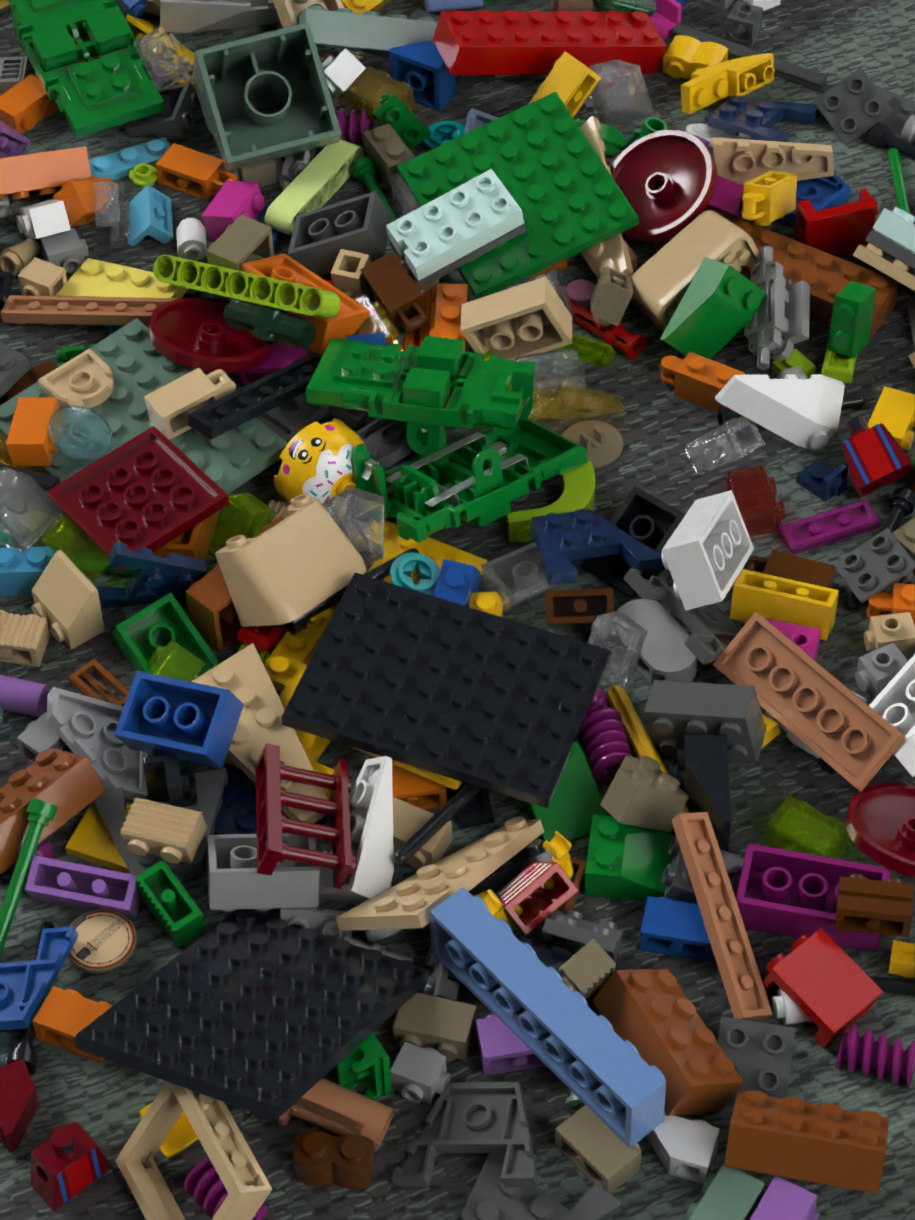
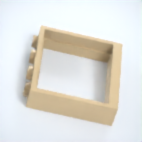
M166 1081L115 1160L145 1219L185 1220L153 1159L184 1111L228 1192V1196L211 1220H252L272 1191V1187L226 1104L223 1101ZM141 1162L145 1163V1165L147 1166L146 1169L144 1168Z

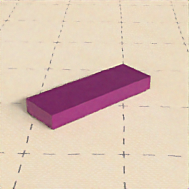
M866 499L779 526L778 534L789 552L794 555L880 528L881 521Z

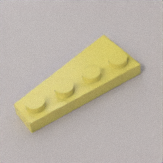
M87 258L55 296L182 298L189 288L160 282L154 276V272Z

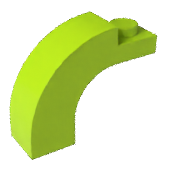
M588 461V463L560 475L562 495L551 505L508 514L507 535L509 542L520 541L526 543L533 540L530 531L532 517L546 516L549 513L574 512L578 509H589L593 512L595 505V473L592 462Z

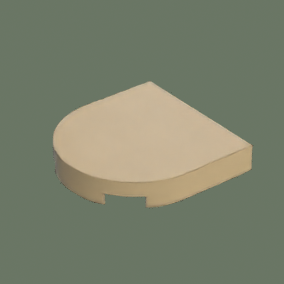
M90 348L38 379L40 388L49 397H56L59 406L74 411L87 410L102 404L110 397L114 389V378L110 367Z

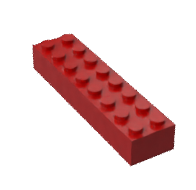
M441 11L433 36V42L451 75L549 74L553 69L554 63L565 51L597 74H618L630 67L634 74H651L658 72L667 48L647 12Z

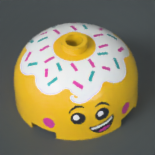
M333 418L332 422L321 425L317 421L309 424L288 442L279 456L283 462L278 475H274L276 491L289 504H291V499L299 495L309 494L310 498L316 497L329 514L345 508L356 498V485L353 479L351 457L355 446L365 443L356 432L339 419Z

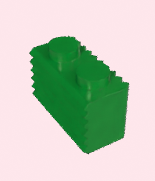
M851 281L833 297L835 301L833 302L834 307L832 310L834 312L831 314L833 316L830 319L832 321L830 324L831 329L829 330L831 334L828 336L830 339L827 341L829 343L827 348L830 351L849 357H856L869 344L876 295L874 287Z
M164 860L136 876L135 882L140 898L143 899L144 904H147V908L151 910V914L155 916V920H158L159 925H162L163 931H166L167 936H170L175 947H182L207 929L203 913Z

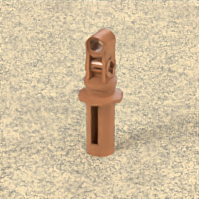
M322 1078L279 1117L278 1123L283 1126L287 1125L293 1115L339 1136L347 1134L365 1136L373 1141L374 1151H377L390 1126L394 1109Z

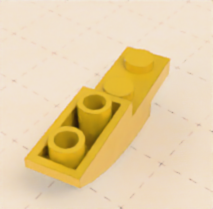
M765 53L736 58L691 73L692 80L681 84L682 112L692 114L728 96H744L774 81V54Z

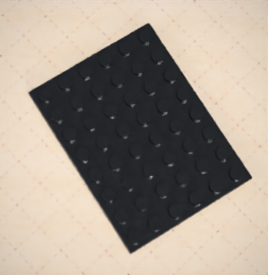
M354 573L282 714L281 725L382 757L388 756L392 760L548 809L609 663L611 650Z
M237 909L77 1033L75 1048L276 1121L428 983L429 970L416 966L408 960H398L383 955L378 950H368L353 945L347 940L335 939L320 934L314 929L302 928L293 924L288 926V922L284 919L259 914L253 909Z

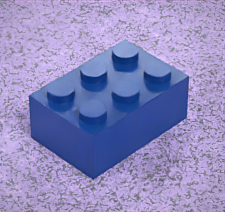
M136 671L114 736L132 750L155 755L177 753L178 760L222 769L244 704L228 689Z

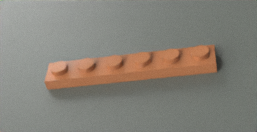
M9 295L1 311L3 323H16L19 325L28 323L45 325L73 324L76 326L127 325L137 318L145 326H149L150 317L154 310L162 304L182 298Z
M708 812L679 813L671 819L733 1016L736 1019L749 1021L765 1020L773 1015Z

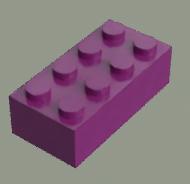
M748 843L736 901L744 926L747 929L800 938L805 933L812 936L822 928L837 945L877 952L880 934L834 929L840 876L848 877L853 874H860L870 880L885 881L890 878L891 870L879 866Z

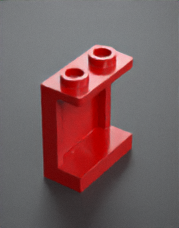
M866 188L860 189L858 202L819 211L814 210L809 199L799 201L797 203L794 240L836 257L854 253L859 244L867 246L869 243L866 241V238L870 231L874 230L875 216L879 214L878 203L875 198L870 196Z
M820 928L812 936L805 933L798 938L791 946L793 951L786 957L782 953L777 955L766 967L769 973L763 981V985L768 989L776 983L818 1026L819 1030L814 1036V1040L824 1049L871 1009L883 991Z

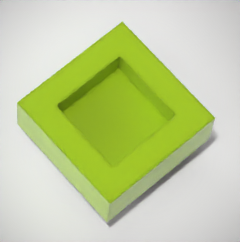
M797 349L793 350L788 359L772 362V370L777 374L792 367L802 369L806 377L816 372V366Z

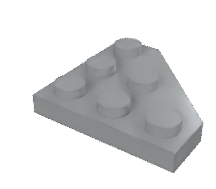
M52 687L47 694V723L74 754L87 757L105 790L123 787L127 800L134 801L136 797L146 799L148 792L142 760L148 758V753L132 750L114 736L124 706Z

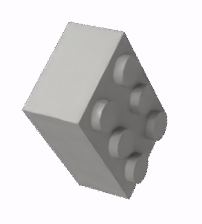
M290 833L282 834V840L286 841L289 846L317 851L315 838ZM257 834L207 835V882L210 910L230 912L236 909H256L267 911L272 908L306 909L319 907V866L284 859L282 863H277L271 876L257 873Z

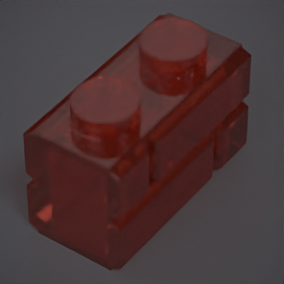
M762 465L748 467L747 470H744V468L729 470L726 477V491L732 490L749 537L778 532L781 520L785 519V508L782 500H776L777 488L774 477H768L765 467Z

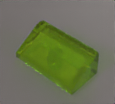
M573 333L572 344L552 350L554 353L603 368H609L616 355L611 345Z

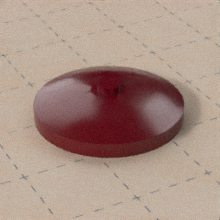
M679 130L654 132L633 142L616 158L610 167L612 178L639 217V225L622 232V235L644 242L663 240L681 232L706 209L715 190L717 171L713 156L697 137Z
M205 297L173 300L162 304L154 310L149 322L148 336L157 351L176 363L194 369L200 368L203 371L213 372L222 369L224 372H238L248 370L265 362L271 355L273 348L274 332L270 324L255 311L226 300Z
M881 783L868 786L862 792H857L850 801L845 817L846 830L853 843L865 855L880 865L915 878V785Z

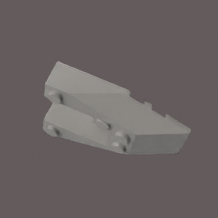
M160 0V32H168L173 35L274 24L280 21L272 0Z

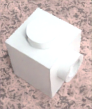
M346 48L336 58L330 55L321 64L330 95H334L336 98L366 69Z

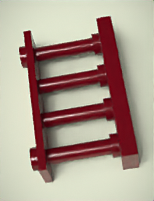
M266 743L255 766L257 873L271 876L277 863H282L285 859L333 869L334 888L341 889L347 875L352 876L356 865V855L351 853L349 792L352 785V776L348 775L347 760L340 758L333 775L285 766L284 762L280 761V746ZM281 780L327 788L330 791V800L285 792V788L281 787ZM287 806L331 815V827L286 818V815L281 813V807ZM285 832L332 842V854L289 846L286 841L282 840V834Z

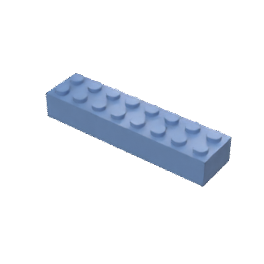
M463 887L429 911L432 953L629 1148L664 1122L666 1079L663 1073L656 1066H649L640 1057L638 1050L630 1041H623L614 1032L612 1025L604 1016H597L588 1007L585 998L578 991L572 992L563 983L561 976L553 967H546L538 959L536 952L528 943L524 942L522 944L513 935L510 926L504 920L496 919L479 896H473Z

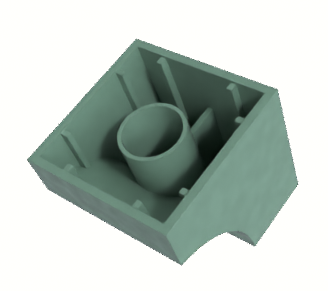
M309 22L195 51L193 83L207 131L212 133L217 143L226 172L335 144L340 141L342 133Z

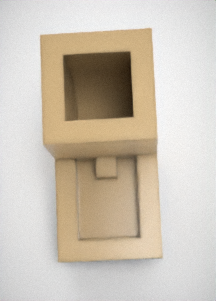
M340 249L330 273L334 287L359 304L366 306L369 301L370 292L365 286L360 269L371 263L370 256L364 253Z

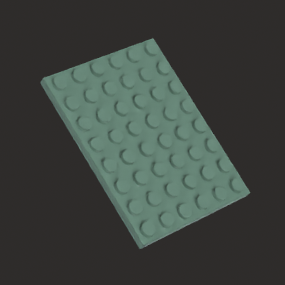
M137 318L90 348L112 371L114 378L112 394L102 404L87 410L74 411L59 406V409L65 413V427L59 432L58 453H54L50 467H36L43 474L59 477L60 482H63L142 432L155 426L149 419L144 396L195 369L176 363L157 351L150 342L148 336L149 328ZM38 382L0 405V435L7 440L19 397H49L40 388ZM257 417L212 440L201 435L200 432L193 428L170 440L227 495L280 460L279 456L288 444Z

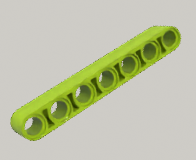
M161 255L153 266L154 276L160 282L308 316L332 319L339 313L341 306L339 296L332 291L171 255Z

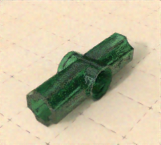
M231 299L230 303L225 306L223 317L225 318L226 325L253 333L252 336L263 340L281 341L308 349L309 345L314 342L316 335L314 322L287 315L285 310L264 305L257 306L237 299Z

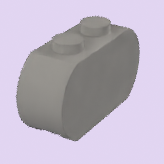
M636 599L622 605L614 617L615 640L613 643L652 687L654 680L693 681L697 673L698 659L684 645L691 633H686L678 622L671 617L670 611L667 612L658 601Z

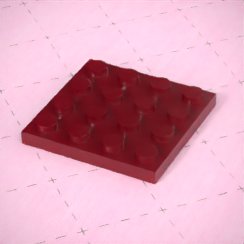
M155 426L142 432L46 492L49 501L107 559L115 542L127 544V550L139 552V548L144 547L152 549L153 553L230 504L228 495ZM117 568L121 573L126 570L123 568Z

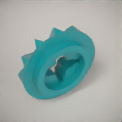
M440 121L430 125L428 129L432 134L424 139L425 147L432 150L449 142V137H452L453 140L464 135L465 126L455 121Z
M411 552L402 554L394 560L389 575L392 579L391 584L432 596L434 595L441 570L428 556ZM414 569H416L417 577L420 579L417 585H414L413 579L410 577Z

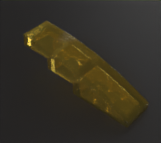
M560 381L556 392L534 387V404L529 417L547 419L588 418L623 412L624 404L618 395Z

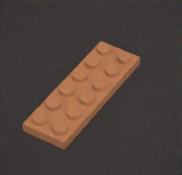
M757 612L752 615L713 663L719 671L736 685L755 686L759 705L861 792L906 738L905 735Z

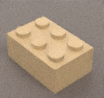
M545 276L462 304L460 331L476 353L484 354L483 361H488L491 354L497 355L498 358H503V360L519 361L572 344V315Z

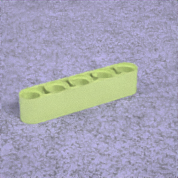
M342 139L338 143L325 146L270 204L265 215V225L292 236L296 216L322 208L351 176V164L357 158L363 157V148Z

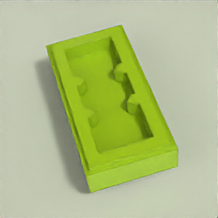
M826 348L821 375L845 383H852L857 355L856 357H849Z

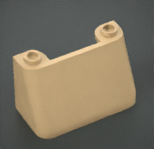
M713 210L703 211L644 265L630 275L633 284V295L630 301L664 332L705 257L728 264L740 272L742 270L740 266H747L752 270L759 265L761 254L753 239L743 229Z
M303 494L291 499V505L286 509L289 517L256 538L246 539L245 535L232 537L226 541L227 546L215 553L242 627L282 625L292 622L347 586L354 573L363 575L367 571L363 557L316 497L310 498L309 494Z

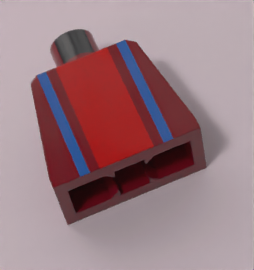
M863 416L855 417L847 422L846 426L852 437L841 444L853 485L859 498L867 496L915 472L910 458L884 424L880 423L869 428Z
M72 1122L66 1127H58L53 1130L50 1138L31 1153V1186L51 1210L55 1211L111 1170L112 1167L94 1140L78 1122Z

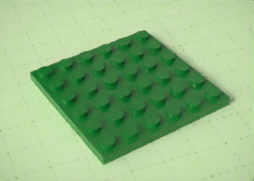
M557 92L551 93L397 165L399 175L419 207L492 169L522 209L525 225L524 233L457 268L475 299L494 294L639 225V217Z

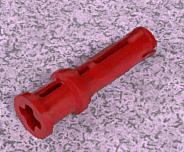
M569 299L564 303L572 315V322L602 338L608 348L612 349L615 347L625 353V357L629 360H634L643 352L646 345V337L642 334L635 335L626 330L625 325L619 323L618 326L610 324V326L602 325L593 319L590 310L577 304L574 300Z

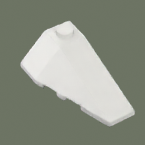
M786 374L784 379H770L768 375H734L715 396V399L720 404L793 444L817 451L825 446L838 430L845 385L842 381L821 374H811L810 379H798L795 374Z
M388 756L365 760L349 796V804L351 805L349 810L351 853L356 855L354 872L352 876L347 875L341 889H337L333 885V869L319 866V898L358 906L391 888L394 873L392 758Z

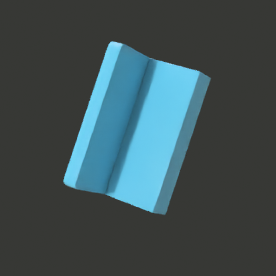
M147 185L126 205L127 239L130 246H136L147 235L163 244L169 243L174 239L171 198Z

